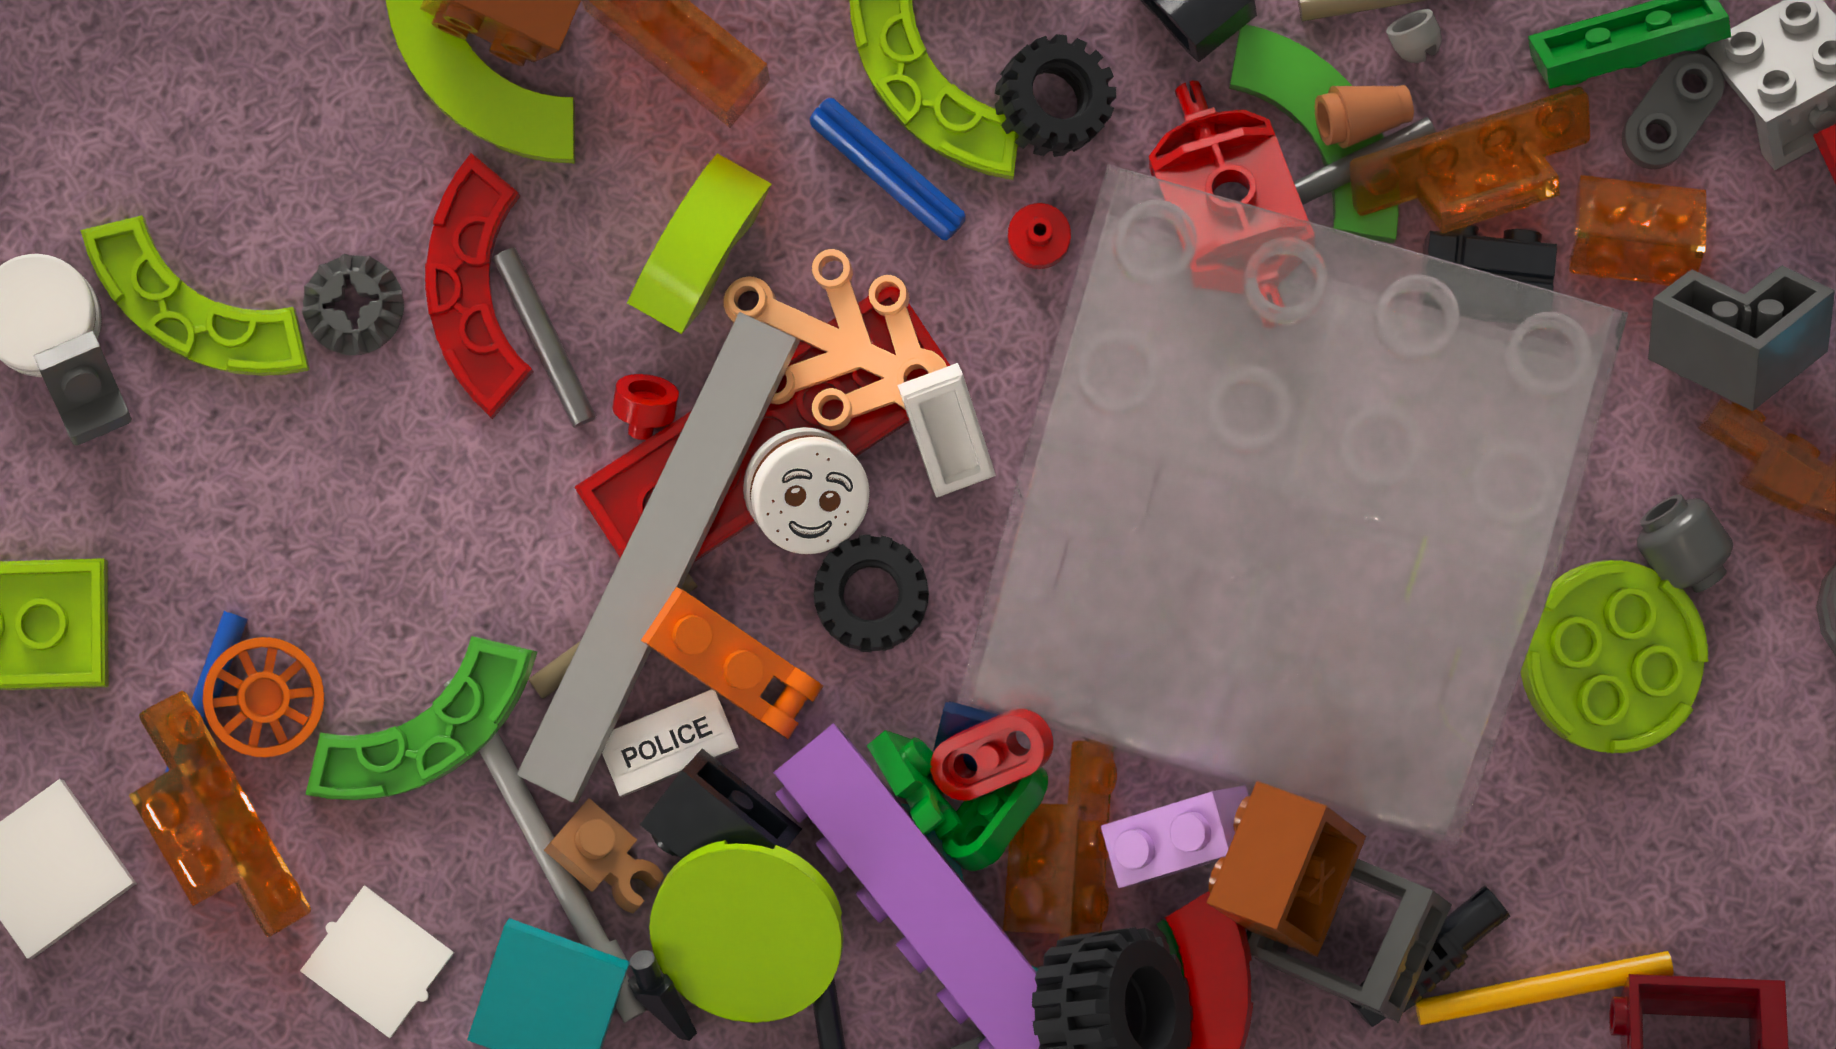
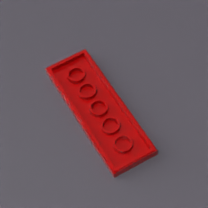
M892 286L882 289L878 296V303L883 306L895 304L900 297V290ZM868 296L860 301L858 305L871 343L896 355L885 316L876 312ZM908 303L907 310L920 347L935 352L944 360L947 367L950 366ZM836 317L827 323L839 329ZM800 340L788 366L826 352ZM858 369L797 391L785 403H770L694 562L756 523L745 503L743 491L744 477L748 464L755 452L771 437L793 428H816L837 437L857 457L908 424L910 421L906 410L897 403L851 418L848 425L839 430L825 429L815 419L812 412V403L819 392L834 388L847 394L883 378L866 370ZM915 369L908 374L906 382L926 375L928 372L924 369ZM786 375L783 376L775 393H779L785 388L787 384ZM836 399L826 402L822 408V417L828 420L838 418L843 412V402ZM691 411L574 487L620 558Z

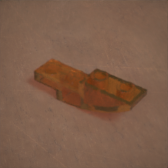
M1722 398L1710 408L1698 429L1752 462L1738 484L1796 513L1836 525V452L1832 454L1827 464L1818 460L1821 454L1819 449L1807 440L1792 433H1788L1783 438L1764 426L1766 417L1757 409L1751 411L1734 402L1729 404Z

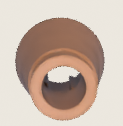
M1406 85L1331 86L1327 94L1318 95L1315 100V119L1322 141L1326 145L1338 143L1343 149L1398 127L1401 124L1412 122L1414 117L1413 100Z

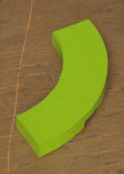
M385 0L390 25L404 60L425 94L445 115L458 126L463 127L475 136L495 145L496 148L534 160L575 164V101L573 97L540 94L522 88L503 78L477 56L465 39L447 34L433 26L434 16L420 9L424 0Z
M849 0L855 44L857 45L863 67L875 91L903 127L927 147L965 168L989 176L1013 180L1018 149L1015 141L1019 135L1014 130L1006 134L1001 126L1006 120L1004 114L997 115L995 108L983 104L961 91L957 86L951 84L936 68L926 52L916 26L912 0Z
M142 215L80 230L90 261L110 297L142 331L168 350L209 368L235 374L257 376L287 375L310 370L294 307L276 310L242 309L214 302L197 293L178 278L164 262L150 236L146 219Z

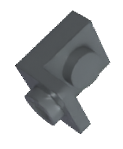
M93 330L33 355L73 445H80L96 437L103 436L131 422L130 413Z

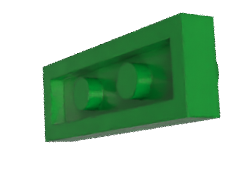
M1652 0L1528 36L1532 60L1549 89H1553L1563 85H1577L1588 78L1619 69L1640 67L1648 61L1682 51L1702 49L1710 43L1731 38L1729 16L1719 0Z

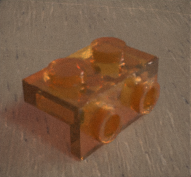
M1580 175L1576 191L1575 240L1569 259V271L1571 273L1670 286L1691 269L1699 272L1706 249V190Z

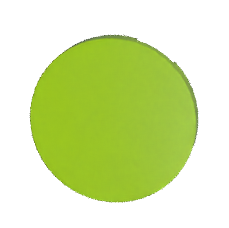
M1603 560L1580 565L1553 581L1541 593L1528 614L1519 650V664L1523 686L1532 707L1540 719L1554 733L1567 742L1580 748L1605 753H1629L1643 750L1663 741L1674 733L1693 711L1691 706L1696 699L1701 685L1704 662H1708V644L1704 625L1694 603L1683 589L1672 586L1668 579L1661 580L1655 570L1624 560Z
M724 840L705 845L682 858L667 874L652 906L649 926L650 941L661 971L669 976L676 990L691 1003L706 1012L733 1021L770 1022L792 1016L814 1003L830 985L839 966L843 951L842 910L834 891L825 878L810 863L795 853L775 845L774 849L753 844H728Z

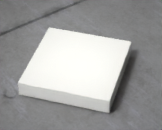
M57 780L0 821V921L27 959L32 960L137 884L64 780Z

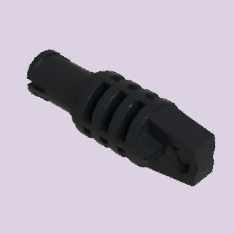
M1485 885L1446 917L1404 1012L1422 1000V996L1425 993H1430L1437 988L1436 984L1441 980H1447L1451 976V972L1463 967L1465 960L1468 958L1466 952L1494 928L1511 917L1502 903ZM1365 980L1359 986L1363 987ZM1351 1003L1361 1018L1371 1027H1374L1386 1018Z

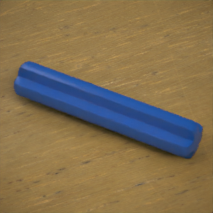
M827 98L814 110L810 117V124L819 134L941 240H948L956 234L965 222L966 216L964 211L834 98Z

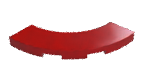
M470 153L455 173L434 216L427 263H425V290L428 312L436 339L447 364L472 400L493 420L534 372L520 358L503 334L494 310L490 288V268L496 238L508 213L521 196L519 192Z
M1207 891L1165 917L1179 947L1184 978H1187L1190 989L1188 995L1190 1006L1193 1008V1020H1191L1190 1026L1192 1041L1191 1047L1186 1049H1244L1250 1030L1254 1002H1251V972L1249 963L1252 961L1251 951L1245 928L1207 904L1210 892Z

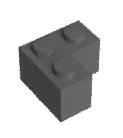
M1783 265L1745 294L1691 269L1653 298L1648 359L1736 404L1754 411L1828 352L1835 290Z

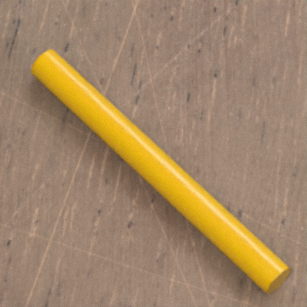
M1663 951L1423 998L1415 1007L1419 1024L1426 1025L1624 986L1629 974L1673 976V964L1669 952Z

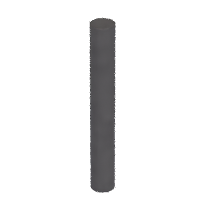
M509 248L493 257V261L573 428L580 427L594 420L596 415L516 248Z

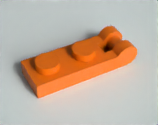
M678 587L674 589L641 639L643 643L788 740L799 725L794 719L807 700L814 702L824 687L814 678L790 664ZM774 677L786 686L775 703L771 705L760 696Z

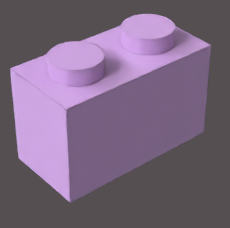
M1246 785L1211 791L1101 825L1118 888L1154 881L1214 863L1221 857H1226L1235 835L1233 824L1236 811L1241 801L1246 796H1249Z

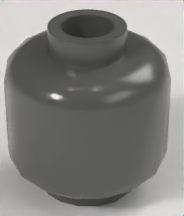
M1677 494L1661 501L1641 518L1639 523L1643 529L1637 538L1636 544L1650 567L1656 571L1661 580L1668 579L1671 585L1678 589L1691 586L1693 591L1698 593L1712 587L1725 576L1727 570L1723 564L1731 555L1733 541L1703 499L1693 498L1685 500L1682 494Z

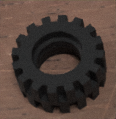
M1058 34L1051 40H1048L1046 36L1038 38L1020 50L1001 72L1002 78L996 83L994 93L1000 95V99L994 104L996 114L1005 115L1006 120L1001 126L1006 134L1014 130L1019 135L1015 143L1024 149L1028 144L1034 146L1033 154L1044 156L1049 151H1053L1054 157L1065 156L1071 150L1075 152L1090 142L1111 118L1114 108L1110 104L1116 99V87H1109L1108 82L1114 76L1110 67L1101 69L1098 65V62L1104 57L1097 50L1091 55L1084 51L1087 42L1077 38L1070 44L1067 43V35ZM1043 73L1055 74L1063 78L1073 88L1077 98V110L1073 117L1067 119L1056 118L1047 114L1037 104L1033 94V82L1037 75Z
M870 534L859 535V538L847 539L840 543L834 551L829 552L823 559V563L817 571L815 578L814 603L824 628L841 644L848 648L861 650V652L886 651L902 642L904 643L920 626L928 606V582L919 560L916 559L911 550L905 545L882 535L881 537H874ZM867 567L880 568L888 572L896 581L899 590L898 601L893 611L884 618L877 620H863L855 616L848 609L844 600V588L849 578L858 570Z

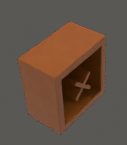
M424 0L420 9L434 16L432 25L439 30L461 39H467L469 33L474 34L492 43L489 52L496 57L518 66H524L526 60L536 62L560 50L581 0Z
M1256 781L1251 796H1246L1236 811L1233 824L1235 835L1226 857H1221L1212 869L1208 884L1210 896L1207 904L1248 931L1318 957L1367 836L1326 805Z

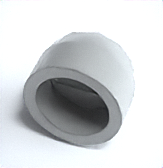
M1421 9L1408 13L1394 21L1386 30L1394 50L1402 59L1409 63L1426 61V52L1431 56L1435 55L1439 51L1442 42L1439 24L1433 11L1430 9Z

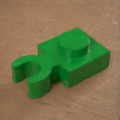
M884 730L866 745L897 797L906 799L910 806L912 819L923 834L927 835L934 830L938 838L944 840L962 825L958 814L942 796L944 793L933 780L931 774L932 766L930 765L933 752L922 740L916 737L910 739Z

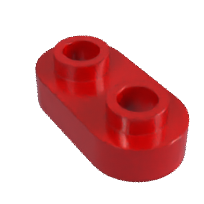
M1013 709L956 733L942 742L935 749L931 758L930 765L932 766L931 774L933 780L944 794L953 799L961 801L975 799L1025 778L1044 766L1053 751L1052 732L1046 721L1033 711ZM1017 731L1027 735L1030 740V749H1026L1018 743L1016 738ZM964 754H969L975 759L977 771H972L965 765Z

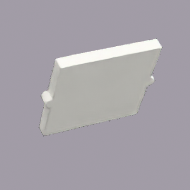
M364 885L338 921L329 922L326 925L328 934L300 971L387 1037L391 1038L417 1002L428 1000L429 993L427 989L455 952Z

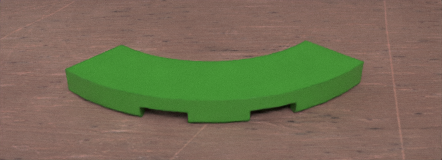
M1245 25L1239 30L1229 89L1258 97L1278 108L1295 123H1299L1320 151L1324 166L1384 138L1381 133L1344 149L1338 143L1326 145L1320 137L1316 124V97L1327 94L1331 86L1352 85L1324 59L1310 49L1285 36L1251 25ZM1393 162L1332 191V233L1388 243L1395 242L1399 213L1398 189Z
M471 636L466 655L454 678L441 695L432 702L433 705L419 716L403 725L371 734L349 736L320 732L305 795L343 800L385 798L415 790L451 773L484 747L506 722L529 680L538 651Z

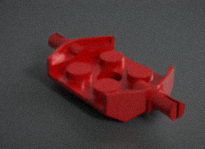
M1189 81L1190 94L1186 83H1182L1175 89V95L1185 115L1184 123L1163 136L1149 155V169L1151 176L1156 177L1190 268L1192 287L1195 289L1249 295L1254 298L1263 327L1273 329L1274 316L1278 327H1280L1290 317L1279 294V284L1315 251V236L1270 119L1245 109L1216 112L1214 107H1208L1199 81ZM1227 182L1242 184L1249 191L1247 196L1237 203L1222 202L1213 193L1218 186Z

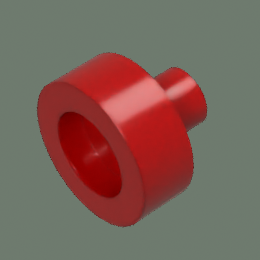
M1045 203L1029 204L1016 212L1011 219L1008 227V246L1014 258L1026 267L1032 269L1052 267L1064 258L1069 249L1071 240L1069 222L1065 215L1052 205ZM1037 230H1041L1045 234L1038 236L1034 232Z
M649 374L627 375L620 378L616 383L612 409L619 419L629 424L628 434L632 438L647 440L653 436L654 428L669 425L674 421L679 391L674 384L658 376Z

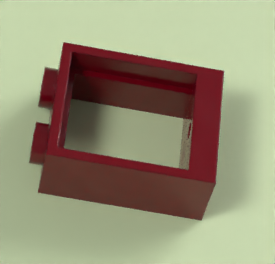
M1629 974L1620 997L1612 996L1610 1001V1034L1621 1037V1049H1644L1642 1014L1749 1018L1750 1049H1789L1785 981Z

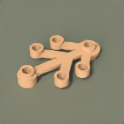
M828 249L822 251L815 257L812 264L813 276L818 284L827 291L839 329L777 301L775 294L768 284L757 277L739 278L728 287L724 295V309L733 323L738 313L741 312L826 352L788 366L784 373L787 377V384L781 392L774 394L771 401L772 404L785 403L797 391L858 369L866 370L883 378L847 394L834 388L819 392L813 400L812 412L818 423L825 429H842L848 425L851 418L893 403H897L905 409L897 385L906 382L908 374L915 369H924L929 374L947 367L944 360L938 354L920 347L907 310L909 303L908 290L904 283L893 275H883L875 279L869 288L868 296L876 312L885 316L896 355L871 343L850 282L853 276L852 265L846 255L839 250ZM830 261H839L843 264L842 274L834 280L824 279L822 277V269L825 264ZM890 286L898 288L900 290V297L895 304L883 306L878 303V296L882 289ZM754 291L758 293L759 301L753 309L744 311L738 308V299L744 292ZM833 399L842 401L844 408L838 418L828 420L822 417V408L826 402Z

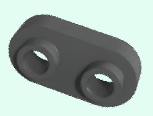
M1685 53L1672 59L1631 114L1622 131V145L1627 156L1635 164L1646 169H1661L1671 165L1681 155L1710 115L1724 91L1723 74L1711 58L1699 53ZM1687 74L1697 75L1703 82V91L1699 93L1688 92L1682 84V77ZM1651 124L1662 126L1667 132V141L1661 144L1653 143L1646 135V127Z

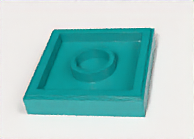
M509 918L503 927L467 1040L490 1049H602L630 962Z

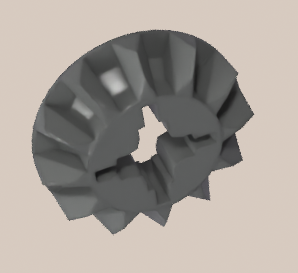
M342 254L337 259L320 264L317 272L309 283L304 286L302 314L307 327L320 344L336 353L362 355L375 351L393 337L401 323L404 312V298L400 284L391 270L371 256ZM350 279L359 296L370 297L371 299L379 298V300L370 301L369 305L360 308V318L357 319L358 329L355 330L354 324L349 320L345 311H335L333 308L326 309V307L335 306V302L345 299L346 280Z

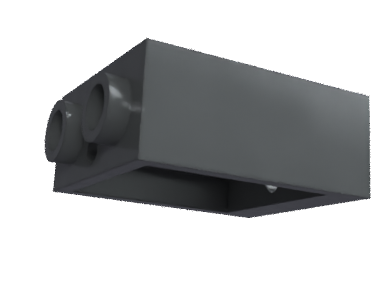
M1357 859L1349 879L1401 900L1363 987L1286 954L1289 946L1247 930L1246 935L1251 956L1258 961L1399 1023L1452 904L1429 888Z

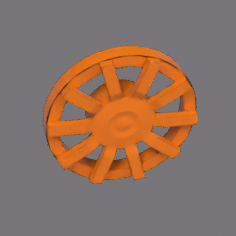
M251 638L229 647L212 664L203 686V709L210 728L225 745L248 756L274 757L297 748L312 734L323 711L324 688L315 664L301 649L277 638ZM259 647L268 648L263 672L256 671L247 650ZM281 650L296 659V661L278 676L273 673L277 651ZM236 655H238L248 676L244 680L222 669ZM303 668L310 678L311 687L289 689L286 682ZM219 678L237 688V696L213 698L216 679ZM313 696L309 717L289 707L290 699ZM238 705L241 711L222 727L217 719L214 708ZM282 715L303 725L301 731L289 740L278 719ZM247 718L253 721L248 745L229 735ZM269 722L278 745L265 748L258 747L262 724Z

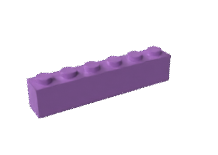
M833 723L773 772L784 785L775 793L776 796L799 823L809 816L824 835L815 843L822 854L839 873L849 866L864 885L855 894L866 909L879 923L889 916L902 932L904 937L896 945L906 959L920 974L930 967L945 986L936 994L943 1005L960 1025L970 1018L986 1037L977 1045L979 1049H1039L1040 1042L1038 1035H1034L1032 1022L1035 1021V1010L1032 1007V992H1036L1037 989L1035 981L1036 970L927 835L919 830L910 814L844 732Z

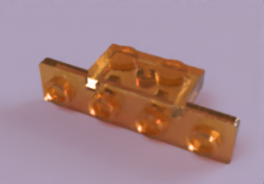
M1576 87L1355 158L1349 165L1353 207L1360 216H1364L1417 198L1443 234L1560 196L1559 175L1545 157L1589 142V96L1582 87Z
M180 691L142 711L139 714V718L169 771L129 794V797L192 906L235 883L267 937H271L309 914L311 907L304 897L299 884L289 871L271 840L266 827L256 814L237 781L233 770L223 757L188 694L185 691Z
M1074 740L1071 745L1068 804L1041 803L1009 843L1003 931L1059 935L1058 940L1073 935L1102 932V924L1109 908V898L1105 889L1106 863L1109 854L1101 825L1109 823L1111 793L1115 789L1117 782V768L1113 760L1114 749L1112 746L1090 741Z

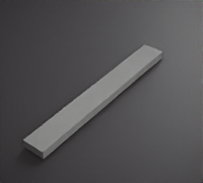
M741 312L738 313L516 774L517 776L578 804L652 650L641 639L676 587L682 588L800 342L797 338Z

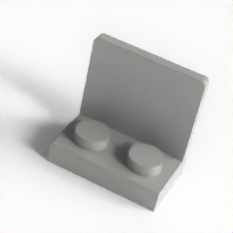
M1783 0L1731 28V38L1713 42L1704 47L1705 55L1718 65L1724 79L1754 114L1761 153L1774 171L1817 148L1818 146L1813 134L1836 124V15L1823 0Z

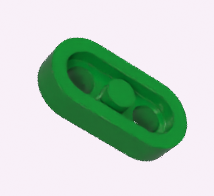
M1041 767L1025 778L975 799L964 801L956 811L962 825L942 840V847L945 853L963 869L968 871H977L995 863L1003 855L1005 848L1032 812L1043 801L1048 787V774L1046 770Z

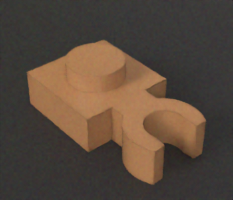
M590 798L587 799L544 849L549 856L591 892L605 880L612 886V895L615 902L623 910L633 914L645 900L633 891L630 880L640 879L646 886L654 890L665 878L660 868L654 863L644 859L634 860L627 854L637 839Z

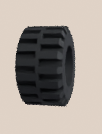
M1133 927L1068 936L1058 940L1056 947L1049 948L1043 956L1044 966L1038 967L1035 976L1037 989L1036 992H1032V1007L1035 1010V1021L1032 1022L1034 1035H1038L1040 1042L1039 1049H1186L1191 1047L1192 1032L1190 1026L1191 1020H1193V1008L1190 1006L1188 995L1190 989L1187 978H1183L1181 973L1182 965L1176 954H1170L1169 944L1162 937H1155L1153 931L1146 928L1137 929Z

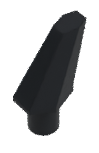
M642 950L636 952L630 958V966L634 975L628 980L635 998L679 1039L690 1041L697 1034V1031L678 995L673 981L667 974H663L651 951Z

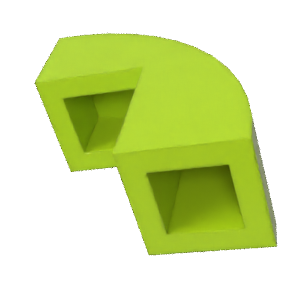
M717 153L690 188L665 228L644 266L627 304L682 334L706 306L731 249L755 222L772 184Z

